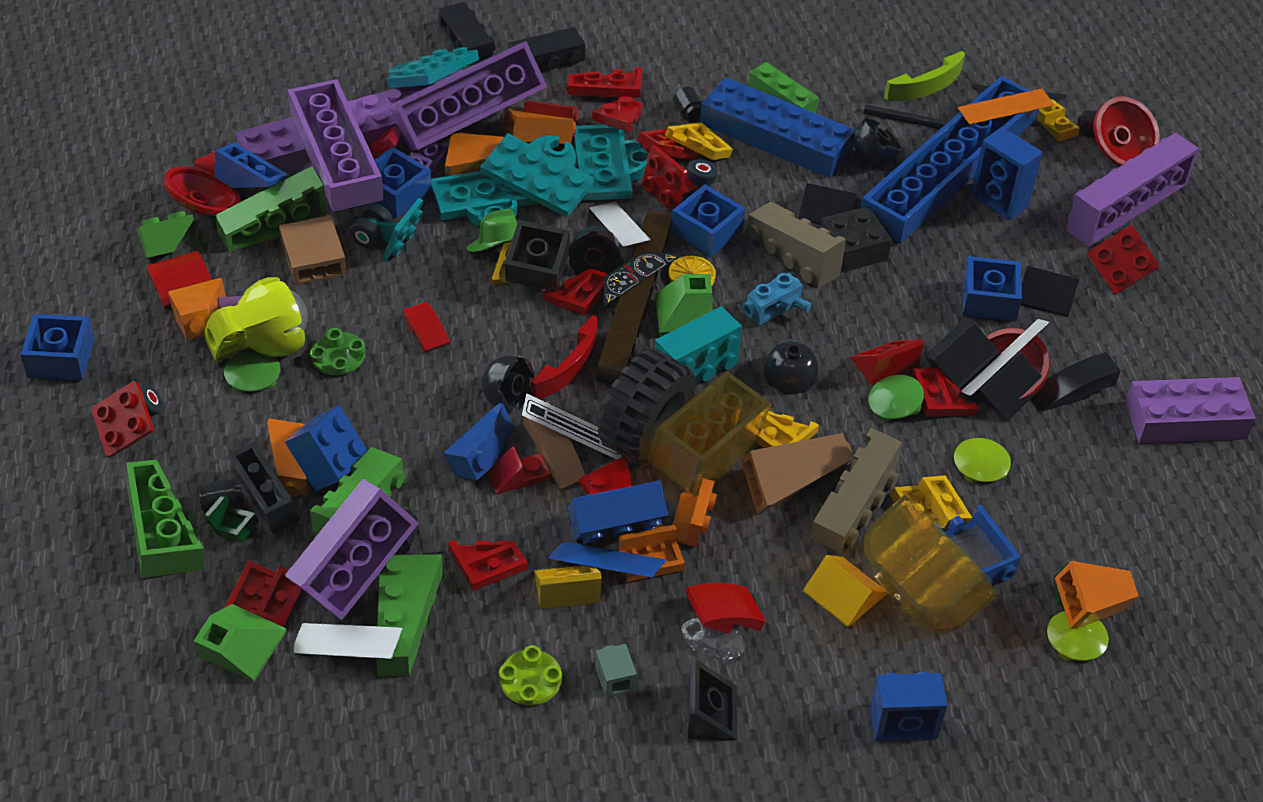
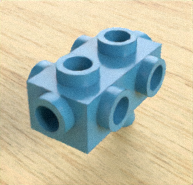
M781 273L770 283L759 284L756 289L752 290L747 295V302L743 303L742 308L747 317L761 325L791 310L793 307L808 313L812 303L801 299L803 285L797 278L793 277L790 273Z

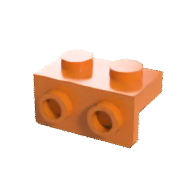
M703 478L698 496L686 492L681 493L672 524L677 529V542L697 547L700 534H707L711 517L706 516L707 510L713 511L717 494L712 493L714 481Z
M675 525L659 526L641 532H630L618 537L617 551L666 560L653 577L684 571L685 562L676 541L677 529ZM624 573L626 582L650 578Z

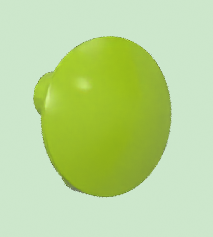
M972 438L965 440L958 445L954 453L956 467L969 482L998 481L1005 478L1010 470L1011 460L1008 452L1000 444L989 439Z
M1062 611L1050 620L1047 627V636L1050 644L1059 653L1060 657L1067 661H1089L1096 659L1105 653L1108 646V633L1100 621L1077 629H1071L1066 613Z
M528 646L523 651L511 655L504 662L499 670V682L504 694L512 701L528 706L539 705L550 700L558 692L562 683V671L552 656L541 651L537 646Z

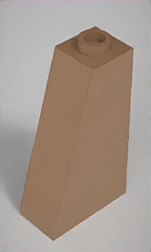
M840 433L750 451L741 460L757 513L766 512L843 468L852 460L851 447L846 442L844 434Z

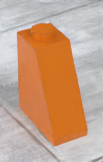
M507 106L504 108L502 130L506 134L509 133L524 142H532L542 136H558L559 144H565L567 141L571 143L572 137L576 134L574 119L523 112L524 108Z
M452 133L445 163V177L480 171V166L504 137Z
M222 278L168 291L174 317L186 340L204 336L211 314L219 309V297H226Z
M269 419L267 422L278 479L291 497L299 495L308 496L312 485L285 444V441L305 424Z
M1071 561L1055 577L1071 629H1077L1116 615L1126 609L1139 596L1131 571Z

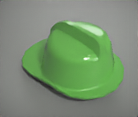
M504 209L487 214L480 223L479 239L469 244L467 251L479 252L503 242L511 241L517 226V220L512 209Z

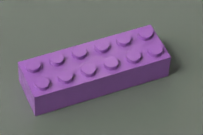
M525 41L401 99L388 107L411 152L545 89L547 85Z
M338 80L289 89L288 96L291 116L314 170L324 185V193L332 212L383 200L382 176Z
M1174 133L1168 138L1161 139L1155 146L1145 149L1142 154L1134 159L1130 158L1121 167L1111 170L1103 178L1096 179L1090 186L1083 190L1080 189L1074 195L1072 209L1067 217L1066 231L1090 247L1187 185L1199 148L1179 134Z

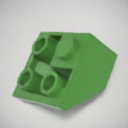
M185 211L169 214L167 216L168 220L161 222L159 217L143 220L141 222L142 226L137 228V232L146 259L174 252L194 220L193 215H186Z
M683 274L655 293L659 336H664L713 311L710 274Z
M231 604L210 615L194 639V644L200 658L255 682L286 633V628Z

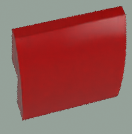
M532 100L524 102L523 112L574 119L575 123L579 118L580 113L577 107Z
M198 251L146 266L164 309L172 307L168 291L212 280Z
M248 560L225 607L234 604L284 627L302 589L285 576L289 570L279 566L275 572Z
M705 583L689 586L685 591L703 627L729 634L735 624L761 631L766 623L764 616L746 586L730 583Z

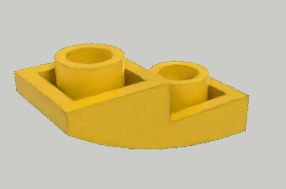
M1051 99L1055 104L1054 106L1039 109L1037 119L1058 142L1079 136V126L1065 118V108Z

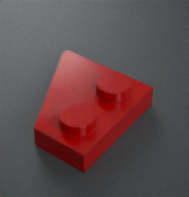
M619 97L617 101L604 104L601 108L592 111V120L630 132L632 130V123L636 124L638 117L643 112V103L633 100L632 97Z
M396 126L367 144L374 160L379 155L399 145L398 140L401 132Z
M666 129L640 132L636 140L644 146L643 149L649 152L651 146L655 145L668 156L697 160L701 155L666 137Z
M589 269L580 273L577 277L563 281V287L558 289L557 292L544 290L542 298L556 306L586 315L604 296V277L607 273Z
M458 541L448 542L449 552L473 591L527 570V561L515 541H499L495 543L476 541V545H458Z

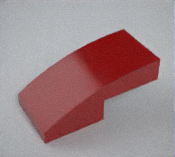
M428 302L402 310L411 333L415 334L424 354L450 345L445 329Z

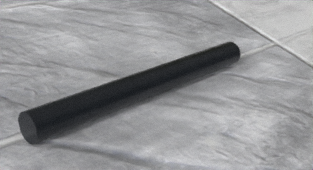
M866 104L863 113L941 129L949 122Z

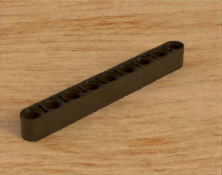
M652 210L647 211L642 231L650 240L637 243L633 258L641 252L664 253V247H667L670 238L672 214ZM659 270L620 295L598 364L597 381L614 383L621 375V371L630 364V357H633L637 345L636 338H639L642 329V319H645L648 310V300H651L654 290L653 282H656Z

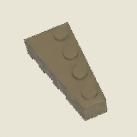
M769 202L748 214L746 232L749 237L764 245L770 254H775L779 257L787 268L794 269L799 273L806 283H811L818 289L840 275L846 242L845 238L841 236L835 238L830 235L829 230L823 227L817 229L811 226V221L805 218L799 220L795 218L793 212L773 202Z
M873 428L866 435L865 449L858 448L849 472L846 470L843 472L835 493L831 492L813 521L810 538L841 554L847 545L852 547L855 544L859 535L858 529L860 526L866 527L873 514L872 509L874 507L879 508L882 505L886 496V489L892 490L899 477L896 469L902 442Z

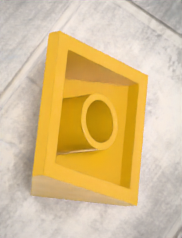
M831 555L825 556L803 589L805 594L847 627L888 594L885 589L844 557Z
M581 565L534 570L540 609L600 603L601 572L596 567Z

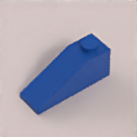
M235 142L215 150V178L232 188L270 187L288 178L287 173Z
M498 403L443 453L453 474L462 478L478 480L497 462L514 427L503 403Z

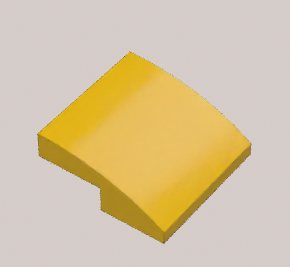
M946 475L922 477L918 485L894 487L890 494L916 538L929 535L932 525L936 523L943 531L947 530L950 521L956 516H960L964 523L972 519V516Z

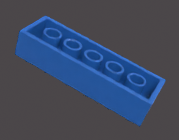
M726 77L703 101L701 106L700 123H703L706 127L829 178L832 177L853 150L852 138L856 129Z

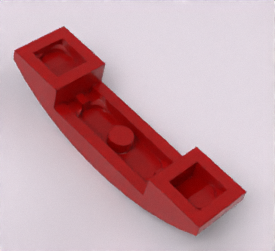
M592 315L578 330L577 347L559 367L555 369L546 365L531 381V396L543 399L560 391L574 381L586 368L596 347V316Z

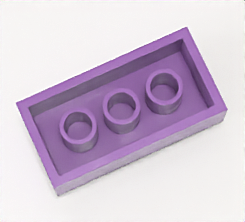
M1240 377L1132 381L1125 400L1139 443L1247 439L1256 419Z
M362 479L285 576L321 606L342 620L419 523L384 491Z

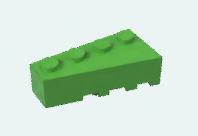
M311 166L216 214L217 230L228 252L280 237L279 225L327 216L324 185Z
M371 447L353 465L351 476L344 475L339 480L337 491L332 492L329 490L323 497L325 503L321 507L315 505L310 510L314 539L362 479L377 486L391 498L394 488H400L405 479L402 458Z
M149 460L126 463L127 490L141 578L179 574L203 569L204 548L200 540L196 539L194 529L190 521L186 520L182 512V506L178 499H175L171 486L158 461Z
M393 555L380 571L377 627L403 629L392 658H376L378 677L410 676L420 646V640L426 628L428 616L443 576L442 555Z

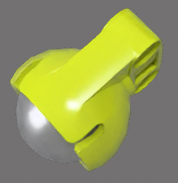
M267 277L249 287L236 306L223 307L212 313L206 325L204 338L216 363H221L224 359L232 358L234 355L247 350H254L269 357H285L294 354L304 346V331L308 322L307 308L301 297L289 289L284 282H281L280 278Z

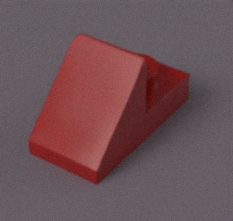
M515 447L510 448L487 471L488 478L496 495L551 480V473L541 453L520 459Z

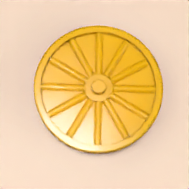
M683 256L671 263L668 270V278L670 282H673L683 274H710L712 286L715 281L716 272L714 266L704 258Z

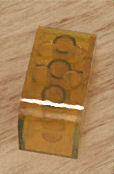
M726 371L657 427L648 454V463L693 497H697L703 478L715 483L748 453L760 435L772 403Z
M906 494L881 515L865 534L864 552L877 572L873 576L881 584L880 586L892 599L895 598L898 601L900 607L911 619L917 616L926 626L935 631L952 632L962 628L998 596L988 576Z

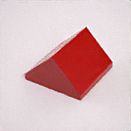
M922 339L895 340L853 355L850 358L873 386L886 377L903 375L913 371L914 368H919L923 341Z

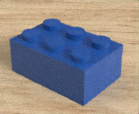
M999 128L982 142L970 196L1011 221L1029 207L1042 151L1005 128Z
M660 480L572 498L567 507L575 541L582 540L583 545L600 542V538L605 535L611 534L612 539H616L634 529L640 528V531L654 529L662 525V522L668 516Z

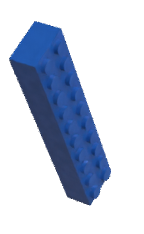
M1000 76L970 104L1024 93L1030 90ZM1039 109L969 124L963 114L959 112L862 198L861 208L869 206L890 238L901 244L975 176L982 142L985 138L1001 127L1019 136L1037 120Z

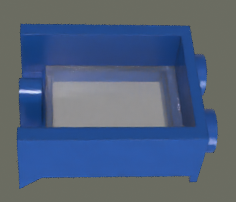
M982 505L976 506L972 520L964 523L960 516L954 517L950 521L948 530L945 532L937 523L932 525L927 544L934 547L963 586L966 593L974 590L982 592L989 588L992 582L999 579L1002 581L1011 579L1017 573V567L1021 559L1020 554Z

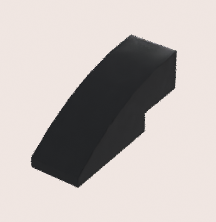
M1104 352L1077 362L1047 378V384L1033 399L1042 412L1085 400L1091 397L1092 392L1115 386L1121 370L1109 354Z

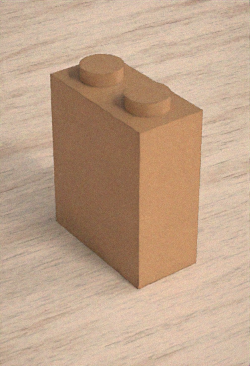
M331 215L279 225L281 244L294 285L347 275L345 255Z

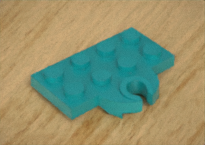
M467 47L457 48L453 52L448 53L447 49L434 51L433 55L421 57L418 61L397 65L395 68L389 69L390 77L386 78L388 88L430 85L479 60L477 50L468 51Z
M608 125L576 126L574 145L577 169L594 177V184L582 201L632 199L631 181L643 178L649 152L643 149L644 146L635 139L625 140L624 132L621 129Z
M507 133L480 166V173L566 218L570 216L594 184V177L575 168L576 152L571 143L567 141L562 151L552 150V148L557 147L559 144L558 136H542L528 144Z
M480 171L431 179L432 194L442 221L467 216L471 223L480 227L482 219L491 212L512 209L516 218L517 207L539 204L480 173Z

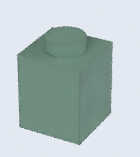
M610 645L601 650H596L595 668L605 697L636 690L637 673L627 645Z

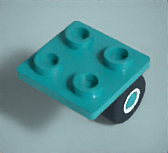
M418 198L400 222H393L391 213L385 207L379 204L368 205L362 212L361 218L351 225L349 230L351 238L356 244L368 249L374 248L383 239L388 242L382 260L387 262L392 255L397 257L404 246V239L409 241L416 232L417 227L414 225L417 224L423 214V211L420 210L423 200Z

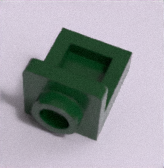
M220 496L205 514V519L217 535L241 543L260 522L255 513L234 508L225 496Z

